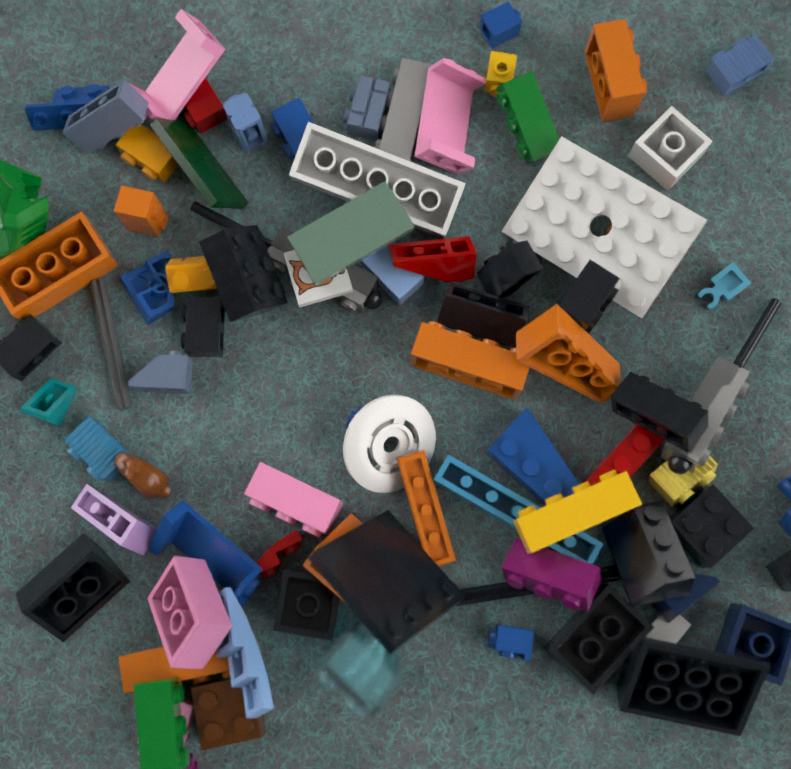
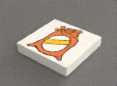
M295 250L284 253L299 308L353 292L347 269L315 286Z

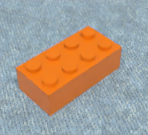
M81 211L0 260V297L11 315L18 320L27 318L30 314L36 317L86 287L92 280L99 279L119 265L93 223Z
M429 321L428 324L421 323L410 359V366L515 401L523 390L530 368L517 361L516 348H511L510 350L503 349L495 341L483 339L482 342L473 339L471 334L461 330H456L454 333L445 330L444 325Z

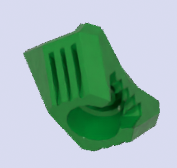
M0 160V260L45 234L49 214L48 197L38 199L42 178Z

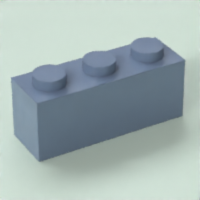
M124 79L69 115L62 134L88 155L96 149H103L112 139L121 138L131 127L140 126L146 119L145 113L149 102Z

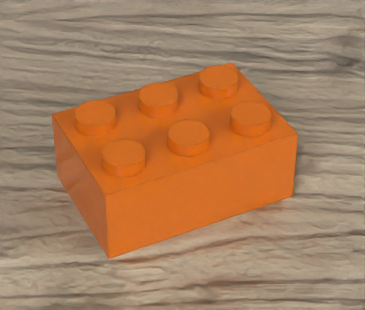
M626 19L594 24L584 51L602 123L633 117L640 106L644 94L647 92L646 80L644 77L641 78L639 70L640 57L633 48V31L628 29Z

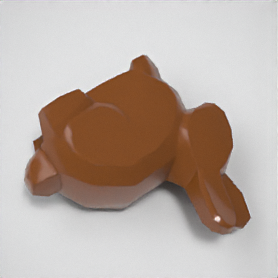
M123 451L116 455L114 460L116 467L139 492L149 498L157 496L167 498L170 495L171 490L168 487L169 477L139 456Z

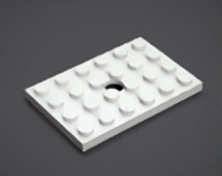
M561 136L502 232L518 242L528 240L535 253L576 278L591 259L620 278L615 285V288L619 291L613 301L638 317L643 318L706 224L707 219ZM597 216H607L612 222L611 231L605 236L597 237L593 235L590 230L592 220Z

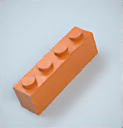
M164 646L118 657L124 693L133 692L134 684L141 681L178 676V684L188 679H193V684L211 680V674L222 672V677L230 676L228 657H217V651H215L204 669L171 668Z

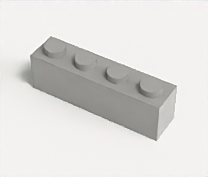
M402 58L400 68L395 67L392 83L396 85L394 92L389 91L386 107L389 108L388 116L383 115L380 131H383L382 140L377 139L375 148L412 162L418 138L428 68L433 64Z

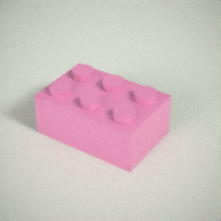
M262 462L259 463L244 493L251 498L249 504L268 513L273 508L277 510L276 517L293 525L298 520L304 523L303 530L319 538L322 533L330 534L344 505L341 500Z
M174 556L147 599L170 667L204 669L228 634L232 624L206 560Z

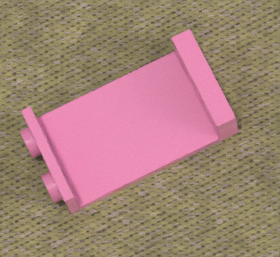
M180 9L175 18L187 33L146 91H143L130 84L149 102L145 113L149 121H152L155 117L175 120L225 51L222 44L206 26L183 9Z
M443 58L428 68L415 157L454 174H461L474 168L475 157L464 153L473 91L485 85L486 78L478 75L473 70L456 64L451 59Z

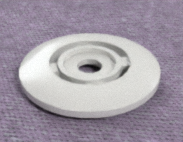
M387 395L369 402L354 416L345 434L343 458L349 474L358 484L373 492L389 493L405 488L396 457L424 449L429 464L436 442L433 420L423 405L407 396ZM405 420L408 421L412 431L415 434V438H413L411 431L406 426H404ZM392 436L396 437L398 440L396 449L392 452H385V440ZM367 448H369L372 459L378 463L375 467L369 461Z

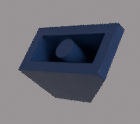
M693 573L695 580L689 595L653 602L652 604L665 620L670 623L720 582L717 577Z

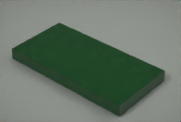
M158 117L151 121V128L210 208L242 209L249 203L188 122Z

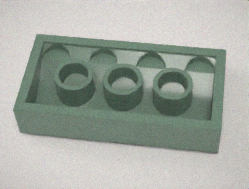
M384 181L289 235L287 238L315 286H318L412 232L415 226L395 194Z

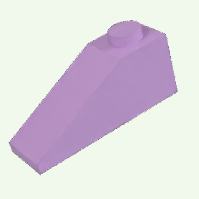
M89 484L85 485L71 509L120 546L144 555L157 530L146 520Z

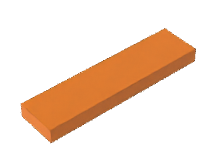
M425 450L396 457L422 548L438 566L456 561Z

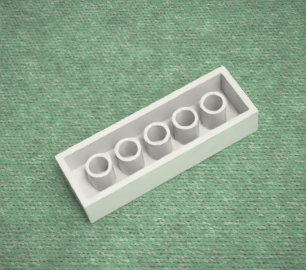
M308 122L289 173L291 180L345 201H351L385 181L401 203L415 228L440 238H444L447 234L466 184L311 122Z

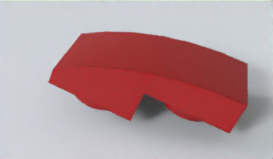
M297 529L279 540L259 559L257 564L263 569L260 573L263 580L279 573L277 567L283 565L279 553L283 552L287 556L301 549L299 544L305 540L300 530Z

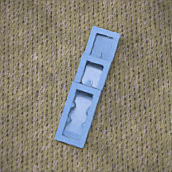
M225 587L219 592L232 627L216 649L217 657H228L232 688L242 687L246 718H258L274 708L268 676L247 617L232 589Z

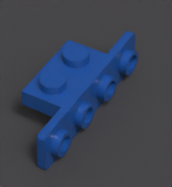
M91 84L86 87L74 88L72 86H64L56 89L52 103L26 105L25 112L32 130L64 129L69 115L110 89L109 85L99 86Z

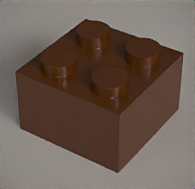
M231 678L206 682L191 688L201 751L262 738L266 733L263 715L258 718H246L242 687L232 688Z

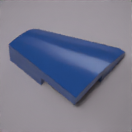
M168 251L146 260L144 266L120 276L121 284L147 325L163 317L174 308L173 294L169 291L166 265L170 260Z

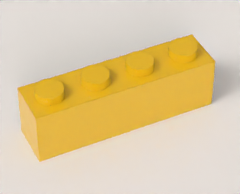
M614 469L599 476L600 483L590 486L588 481L573 487L574 494L563 498L562 494L559 493L546 499L547 506L536 510L535 506L532 505L518 511L519 518L513 520L527 554L642 505L627 471L617 474Z

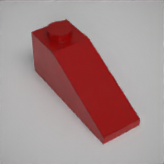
M205 77L186 103L185 107L188 112L184 113L190 127L196 126L200 134L228 120L222 103Z
M470 236L388 245L393 266L444 282L474 279L477 253Z

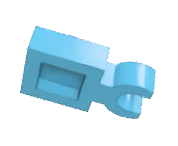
M732 262L710 279L709 282L713 285V288L701 290L697 297L701 299L705 295L711 296L713 302L706 308L712 310L717 306L720 297H723L728 302L747 288L751 282Z

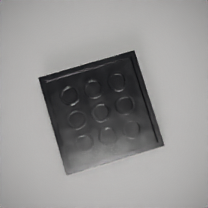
M389 510L318 548L308 558L389 655L433 624L466 597Z

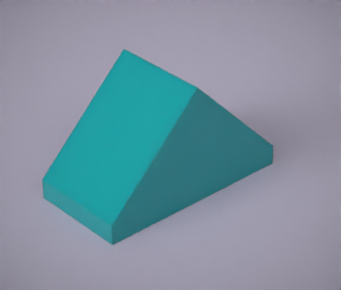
M50 378L21 407V412L61 427L77 386Z

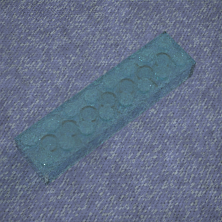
M360 619L345 632L316 665L321 670L318 674L320 679L332 690L339 687L348 697L345 701L347 705L360 717L366 713L372 719L403 684V658L396 652L389 655Z

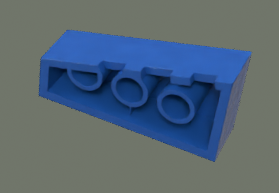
M527 407L486 452L490 458L544 507L547 506L546 499L559 493L562 494L563 498L574 494L572 488L580 485Z

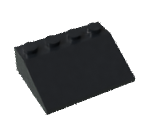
M643 637L625 661L617 683L619 711L741 736L768 674L770 664L764 661Z

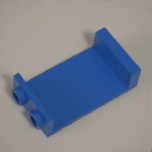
M182 500L163 516L148 549L157 556L172 543L187 557L206 560L213 579L223 588H231L241 608H243L250 599L249 595L259 585L260 582L256 579L263 569L185 501Z

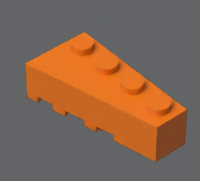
M558 304L516 332L518 362L599 403L610 399V396L621 384L620 363Z

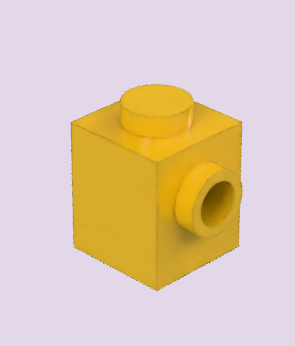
M491 51L484 92L496 97V93H498L496 88L514 79L517 55Z

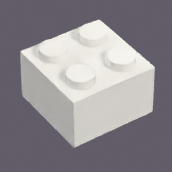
M671 106L634 143L628 157L668 191L704 155L713 141Z

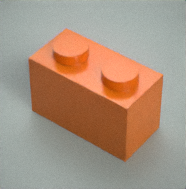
M121 185L114 213L128 230L159 237L161 229L165 230L167 227L168 214H166L167 212L154 192Z

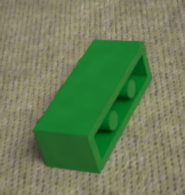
M533 71L497 87V102L502 109H505L508 117L506 120L507 127L511 134H515L518 142L516 147L522 160L525 159L526 163H530L551 154L559 141V137Z
M178 676L141 681L134 684L140 769H186V767H189L190 756L187 747H184L183 735L187 731L185 715H181L180 703L184 700L183 685L181 683L178 684Z

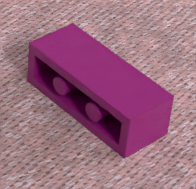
M518 538L515 539L502 565L505 581L510 586L517 589L526 588L534 591L537 596L548 600L552 598L558 600L572 610L582 609L588 612L601 583L600 567L547 548L527 554L522 540Z

